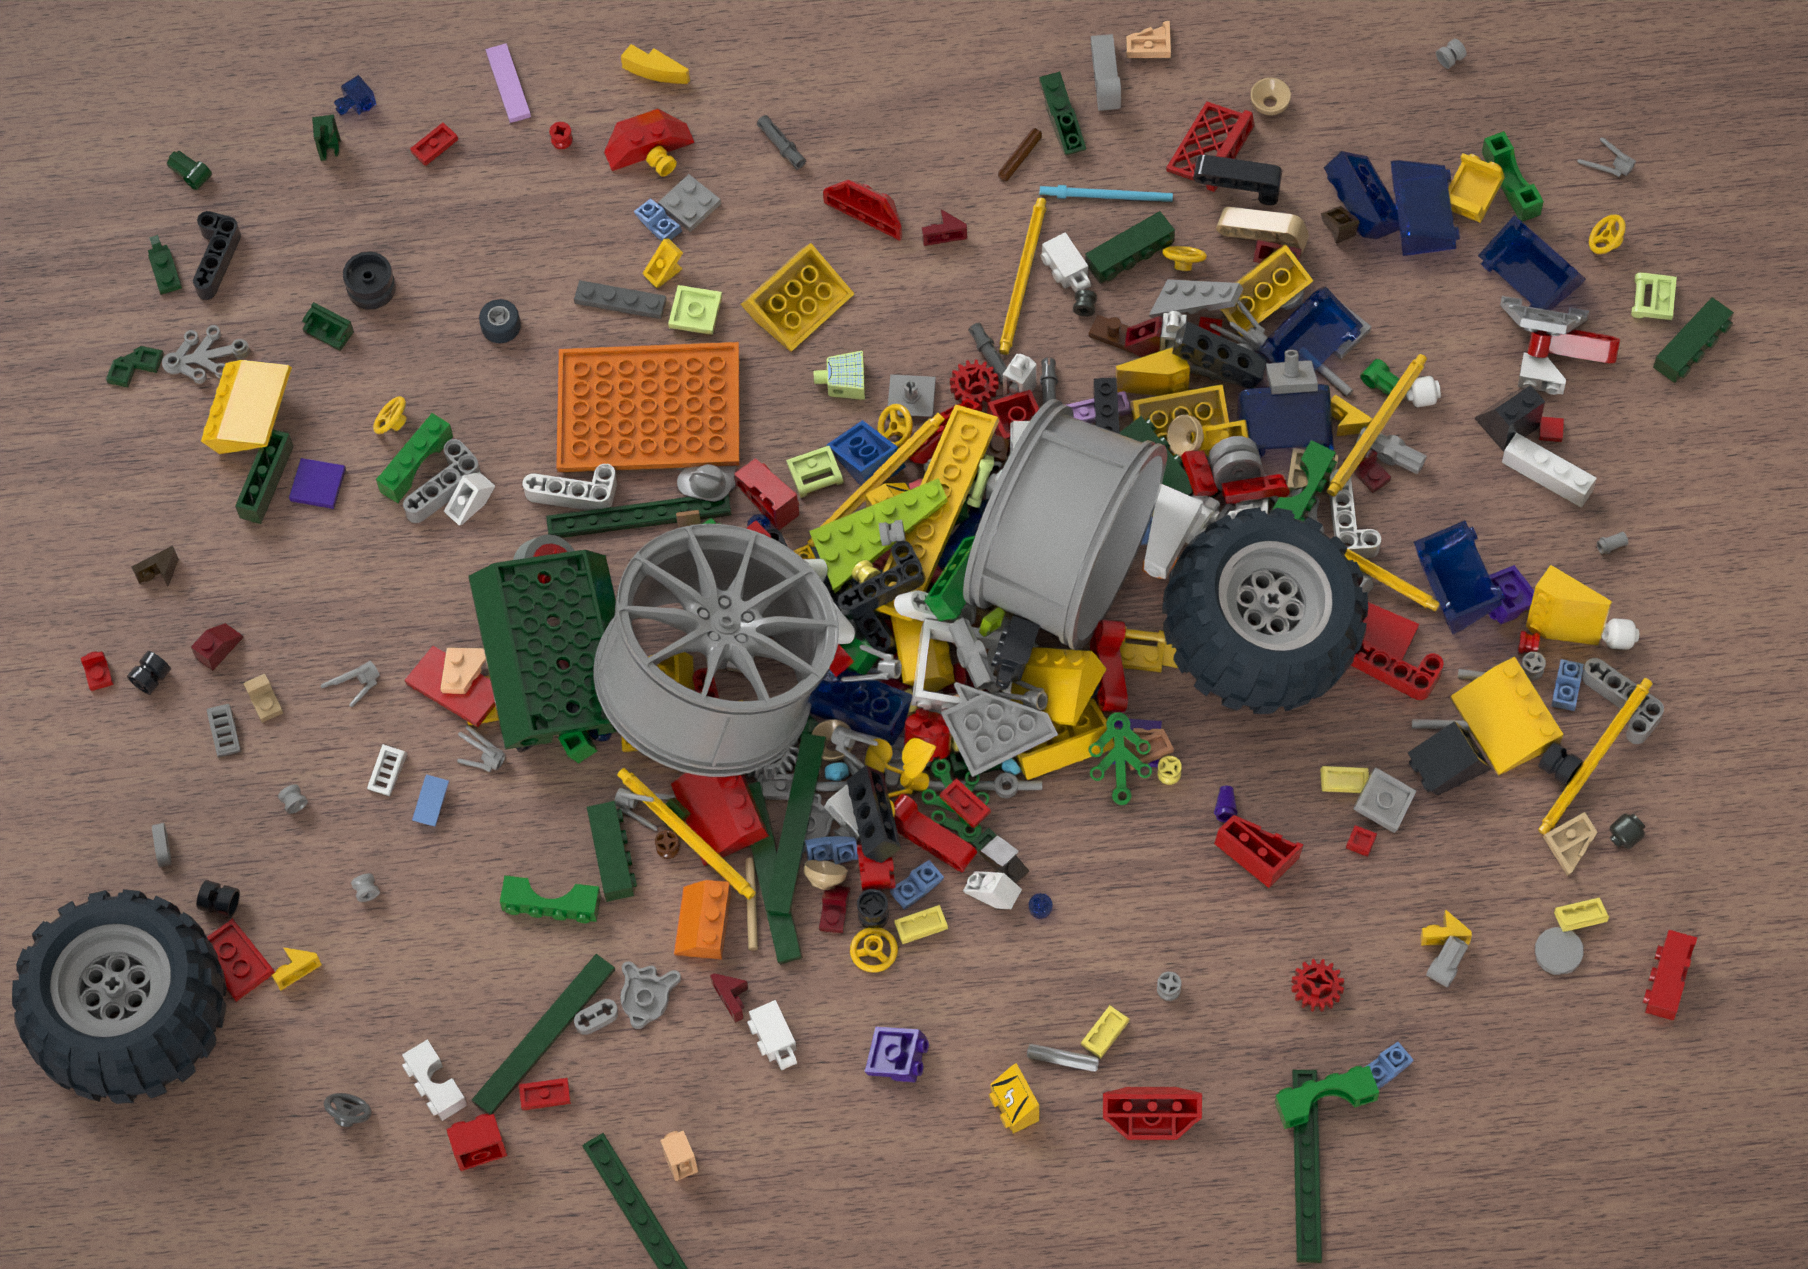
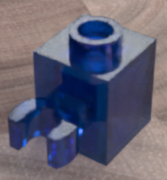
M359 75L341 86L343 97L334 101L337 107L335 109L340 116L344 115L351 107L360 115L363 112L369 111L376 104L374 92Z

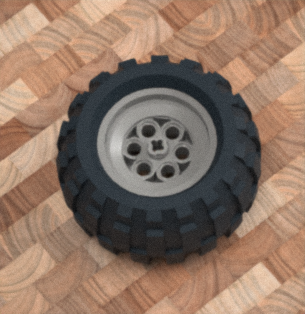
M1260 507L1244 509L1238 512L1234 519L1227 515L1208 525L1204 532L1196 535L1186 546L1169 574V583L1164 590L1162 614H1167V618L1163 622V631L1166 644H1171L1172 648H1176L1173 658L1174 662L1182 674L1184 672L1192 674L1196 679L1194 687L1207 697L1212 692L1222 698V706L1236 711L1245 705L1249 706L1250 710H1253V714H1271L1280 707H1284L1286 712L1308 704L1312 698L1321 697L1337 683L1353 663L1354 657L1361 648L1365 636L1367 623H1363L1368 615V594L1362 591V587H1359L1363 581V574L1358 563L1353 562V560L1348 561L1344 555L1348 547L1337 535L1330 539L1320 531L1323 524L1310 517L1304 522L1295 519V514L1292 513V510L1275 508L1270 514H1266V511H1261ZM1240 597L1247 598L1249 604L1243 603ZM1248 619H1253L1257 626L1251 625ZM1270 625L1278 627L1279 632L1273 631Z
M123 889L122 893L119 892L118 896L113 897L106 890L89 894L88 902L75 906L74 902L71 901L57 909L60 916L51 924L48 921H43L32 933L35 942L33 946L22 949L16 963L19 980H13L12 1006L16 1010L14 1012V1022L21 1040L36 1064L45 1071L50 1079L61 1087L68 1090L73 1088L77 1095L100 1102L101 1097L106 1098L109 1096L111 1101L116 1104L134 1103L137 1095L144 1093L152 1099L167 1093L165 1085L178 1078L182 1083L196 1072L194 1063L197 1059L208 1058L215 1047L216 1036L214 1032H216L217 1027H223L226 1003L223 999V996H226L227 989L224 971L218 960V955L203 929L191 916L185 912L181 914L179 908L171 902L155 896L154 900L137 890ZM137 979H145L141 984H135ZM95 1000H100L98 1005L92 1007ZM136 1001H142L140 1006L132 1007ZM120 1012L118 1017L110 1019L112 1013Z

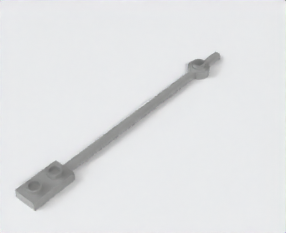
M1003 773L995 781H979L973 791L995 790L998 796L1011 798L1016 795L1018 790H1042V781H1018L1013 774ZM760 774L757 782H761L765 800H789L787 792L792 786L794 774H777L776 781H774L772 774H768V782H764L763 774ZM929 781L927 789L943 791L945 787L942 781ZM818 782L816 791H839L847 785V782ZM899 782L897 788H887V791H900L906 788ZM1004 785H1009L1011 788L1009 790H1004L1002 787Z

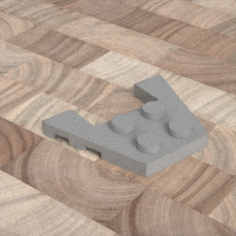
M1502 296L1500 306L1520 327H1524V330L1530 332H1537V330L1547 331V334L1553 336L1567 334L1586 322L1589 316L1588 310L1569 307L1567 314L1522 306V299Z

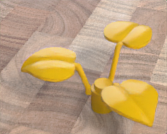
M917 738L909 740L902 752L903 769L905 770L903 771L888 764L893 755L890 744L883 739H873L878 742V745L870 744V747H868L865 765L883 773L886 768L901 774L900 782L906 788L889 793V798L899 796L900 794H912L913 790L923 792L927 789L929 777L926 773H922L933 755L936 749L935 745ZM890 800V804H891V808H892V812H893V816H894V815H895V807H894L893 802Z

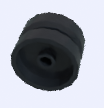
M369 251L356 254L346 262L343 269V280L352 303L367 310L378 309L386 305L393 298L396 284L387 258L379 253Z

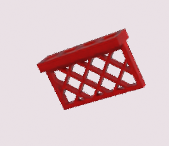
M1206 101L1167 165V172L1194 181L1195 164L1191 165L1189 158L1216 150L1217 157L1235 159L1255 126L1253 112L1244 110L1243 113ZM1209 110L1217 112L1219 115L1208 120L1206 119V114ZM1229 118L1238 119L1235 124L1226 126L1224 120ZM1221 121L1223 128L1211 131L1209 125ZM1206 126L1208 133L1197 136L1195 133L1197 129ZM1226 133V140L1216 143L1214 137ZM1212 139V145L1201 148L1200 141ZM1196 143L1198 149L1187 153L1186 147ZM1186 160L1188 166L1183 168L1175 167L1177 162ZM1206 185L1207 190L1215 192L1218 188L1217 186Z

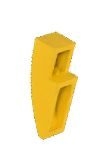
M630 44L621 55L622 68L638 76L672 84H688L690 82L688 68L654 48L647 54Z

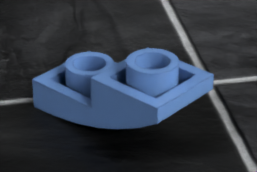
M651 198L634 211L639 220L661 241L663 239L672 240L682 232L681 226L667 216L664 208Z
M1560 660L1552 707L1575 711L1584 664Z
M426 774L412 821L436 827L449 780Z
M831 836L805 840L808 861L833 859L835 864L858 859L854 837Z
M928 860L912 870L909 877L896 884V888L891 889L890 894L905 910L935 888L944 879V876Z
M1396 1042L1380 1053L1378 1058L1367 1066H1370L1377 1087L1380 1089L1413 1062V1059L1402 1045Z

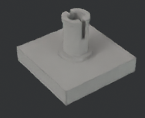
M1285 351L1284 363L1266 364V374L1272 394L1318 391V382L1312 360L1298 361V351Z
M890 374L888 406L891 404L905 406L910 412L912 420L927 421L929 418L932 419L936 377ZM897 411L900 418H905L900 411Z

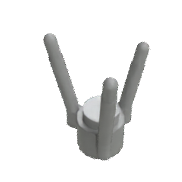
M1603 137L1600 138V141L1618 155L1613 162L1615 169L1582 159L1577 160L1579 164L1612 173L1617 177H1620L1621 174L1627 176L1636 163V160L1623 154Z
M1238 300L1237 305L1256 328L1255 330L1251 327L1248 331H1245L1234 322H1231L1230 326L1244 336L1241 338L1215 324H1210V327L1240 343L1252 346L1257 351L1267 339V336L1263 334L1265 329L1257 323L1247 308Z
M860 645L859 648L884 659L879 662L878 668H871L868 673L879 674L842 677L841 680L847 682L897 679L900 677L902 664L900 660L893 659V654H885L870 647Z
M368 661L350 672L321 684V688L338 685L353 677H357L361 684L366 682L367 685L349 704L350 707H353L370 688L377 684L375 679L380 674L375 665Z
M1022 680L1016 682V684L1030 690L1024 695L992 692L993 695L1002 698L1022 700L1025 706L1040 711L1044 710L1048 703V697L1043 688H1037Z
M466 725V729L487 747L462 732H459L458 735L483 751L481 760L484 761V764L464 759H457V762L481 768L488 772H491L492 768L498 770L502 766L506 754L475 729Z
M838 726L832 734L831 742L837 745V751L843 753L862 769L865 765L846 748H851L856 740L877 746L878 742L873 739L881 738Z
M619 788L615 796V805L621 807L622 813L657 831V826L630 810V808L634 809L638 800L653 802L654 798L634 794L630 789ZM654 793L659 799L669 800L670 798H676L674 795Z

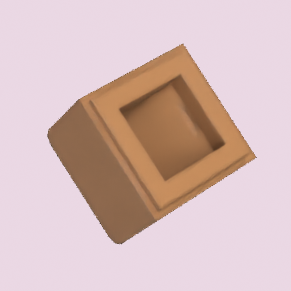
M699 510L676 513L678 528L701 524Z

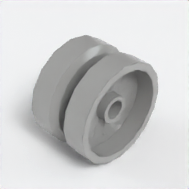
M1233 436L1223 439L1215 444L1209 452L1208 459L1217 488L1221 491V483L1264 476L1265 472L1257 445L1250 438Z

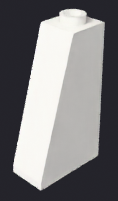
M1163 484L1161 485L1154 508L1144 570L1153 577L1166 579L1202 512V501Z

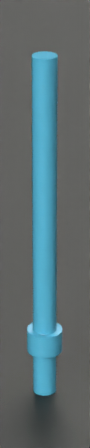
M1058 185V187L1040 186L1039 195L1057 196V198L1066 199V196L1162 202L1173 201V193L1067 188V185Z

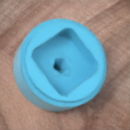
M1013 758L1002 762L1001 768L1005 773L1016 776L1021 772V768Z
M832 763L824 769L825 777L828 780L841 781L849 776L848 766L844 763Z

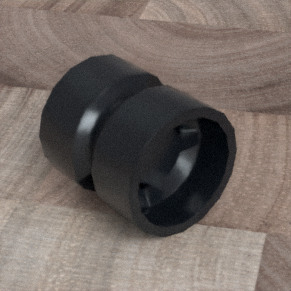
M147 651L139 661L140 666H135L127 675V678L140 691L151 695L159 685L158 679L163 680L170 672L171 667L154 652Z
M1554 742L1543 755L1538 767L1548 774L1554 773L1555 779L1567 786L1584 761L1573 753L1568 755L1566 748Z
M205 880L197 896V909L212 913L215 910L216 915L232 918L238 907L240 890L227 885L221 888L220 883Z
M868 889L862 892L857 900L860 924L864 928H883L889 919L887 897L883 892L876 889Z

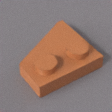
M1134 728L1132 730L1141 739L1147 740L1150 743L1151 749L1147 754H1140L1136 750V745L1124 736V746L1143 763L1148 764L1174 753V748L1164 729L1145 730L1143 728ZM1147 743L1139 745L1140 751H1145L1148 748ZM1126 761L1130 771L1134 770L1135 768Z

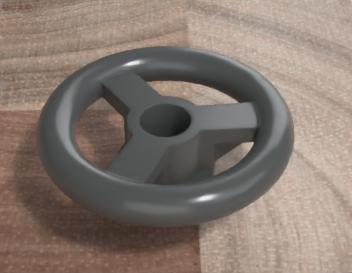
M335 1093L329 1095L324 1100V1108L327 1113L334 1117L335 1123L343 1127H351L353 1123L365 1122L372 1114L368 1103L351 1094ZM344 1101H349V1102H352V1103H354V1104H356V1105H352V1104L346 1103V1102H344ZM332 1102L335 1104L337 1110H335V1109L331 1106V1103H332Z

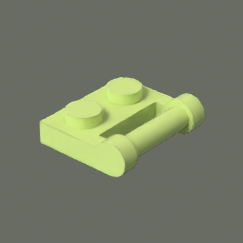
M1637 273L1635 275V304L1632 307L1631 316L1634 318L1650 317L1672 320L1677 277ZM1646 284H1652L1650 307L1644 306Z
M830 446L786 460L800 498L807 496V493L836 484L838 486L844 483ZM829 471L833 474L805 485L802 482L805 479Z
M985 454L984 458L981 459L976 482L973 481L968 494H971L967 500L968 505L980 507L990 472L994 466V456Z

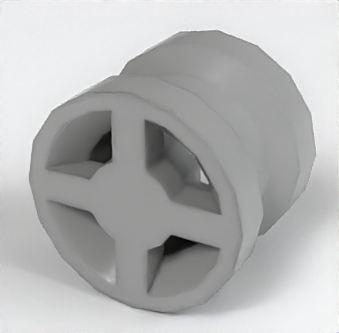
M1529 652L1523 657L1521 667L1529 680L1534 681L1542 677L1546 660L1538 652Z
M297 784L284 788L278 794L280 802L285 804L284 808L289 814L300 811L308 803L306 797L301 795V789Z
M371 873L362 874L351 882L353 889L357 891L356 898L359 902L370 901L380 894L378 887L374 885L375 878Z
M1164 972L1159 976L1157 993L1161 999L1172 1001L1179 997L1181 993V979L1176 973Z

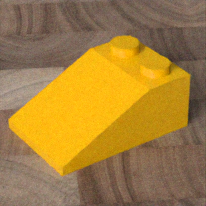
M1173 347L1116 366L1115 375L1117 378V392L1125 391V393L1160 396L1186 391L1189 388L1190 366L1186 360L1172 354Z

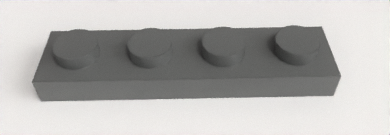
M579 280L574 297L575 304L656 319L662 318L667 301L664 295Z

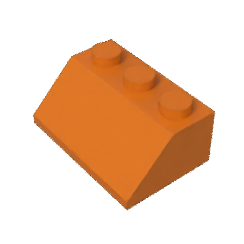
M703 880L683 887L674 955L722 960L731 899L729 882Z

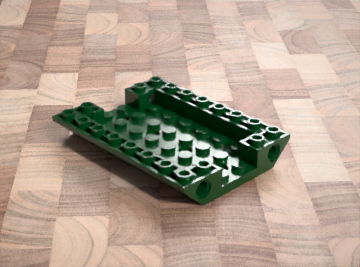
M586 549L496 562L469 575L468 579L505 750L551 743L553 735L597 729L598 735L618 732L602 709L594 683L595 654L601 637L615 617L616 598L606 555ZM547 575L550 578V582L547 584L540 583L537 577ZM555 617L559 620L560 624L555 627L550 626L547 623V619ZM564 660L568 662L569 668L565 670L559 669L556 663ZM570 703L576 704L579 711L570 713L567 711L566 706Z

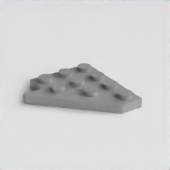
M958 682L954 683V686L962 702L941 712L972 777L1058 735L1048 713Z

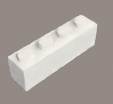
M1518 433L1515 434L1504 451L1502 463L1581 508L1594 490L1596 477Z

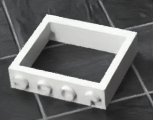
M925 619L920 632L911 703L913 706L923 707V710L936 709L942 712L962 702L960 697L923 691L929 639L955 643L948 628L952 623ZM972 627L977 640H980L985 648L997 649L1002 632L994 631L987 637H983L979 633L980 628ZM1010 682L1008 689L1002 690V692L1011 693L1012 682Z

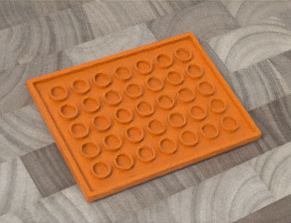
M739 342L559 349L557 473L595 471L601 464H610L614 467V470L687 468L707 464L714 466H740Z

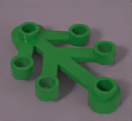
M1116 712L1108 717L1106 721L1107 730L1096 742L1089 745L1088 751L1090 755L1099 757L1103 753V747L1114 737V747L1097 766L1090 769V776L1095 781L1102 780L1104 772L1115 761L1116 787L1112 791V799L1119 805H1125L1131 800V791L1126 787L1125 760L1137 770L1138 775L1142 778H1148L1152 774V768L1147 763L1141 762L1124 746V736L1136 745V750L1140 754L1149 753L1151 745L1147 740L1141 739L1130 729V720L1125 714ZM1117 720L1123 723L1120 729L1114 727V723ZM1147 743L1148 748L1145 751H1140L1139 745ZM1095 745L1100 747L1098 754H1093L1091 751ZM1144 766L1149 768V772L1146 775L1140 773V769ZM1095 769L1101 770V776L1098 778L1093 776ZM1121 791L1126 793L1124 800L1118 799V793Z
M935 759L931 766V772L936 778L941 779L946 789L953 782L949 774L950 763L946 759ZM942 763L946 768L938 770L936 766ZM969 771L965 776V786L973 792L974 787L979 783L980 777L977 774L975 775L977 780L970 782L968 780V777L971 776ZM932 789L923 791L922 802L924 804H933L956 813ZM979 792L976 797H985L986 802L984 804L987 806L989 803L988 794ZM926 794H931L933 796V799L926 800L924 796ZM936 810L932 813L931 820L957 831L959 837L968 843H972L982 833V828L978 824L973 828L974 832L968 834L965 829L971 826L958 814L960 822L947 818L941 810ZM941 815L943 820L937 822L934 820V816Z

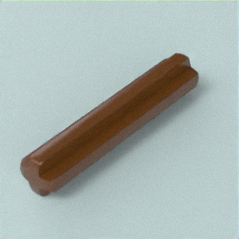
M1033 128L998 171L1000 179L1003 181L1010 179L1042 138L1040 130Z

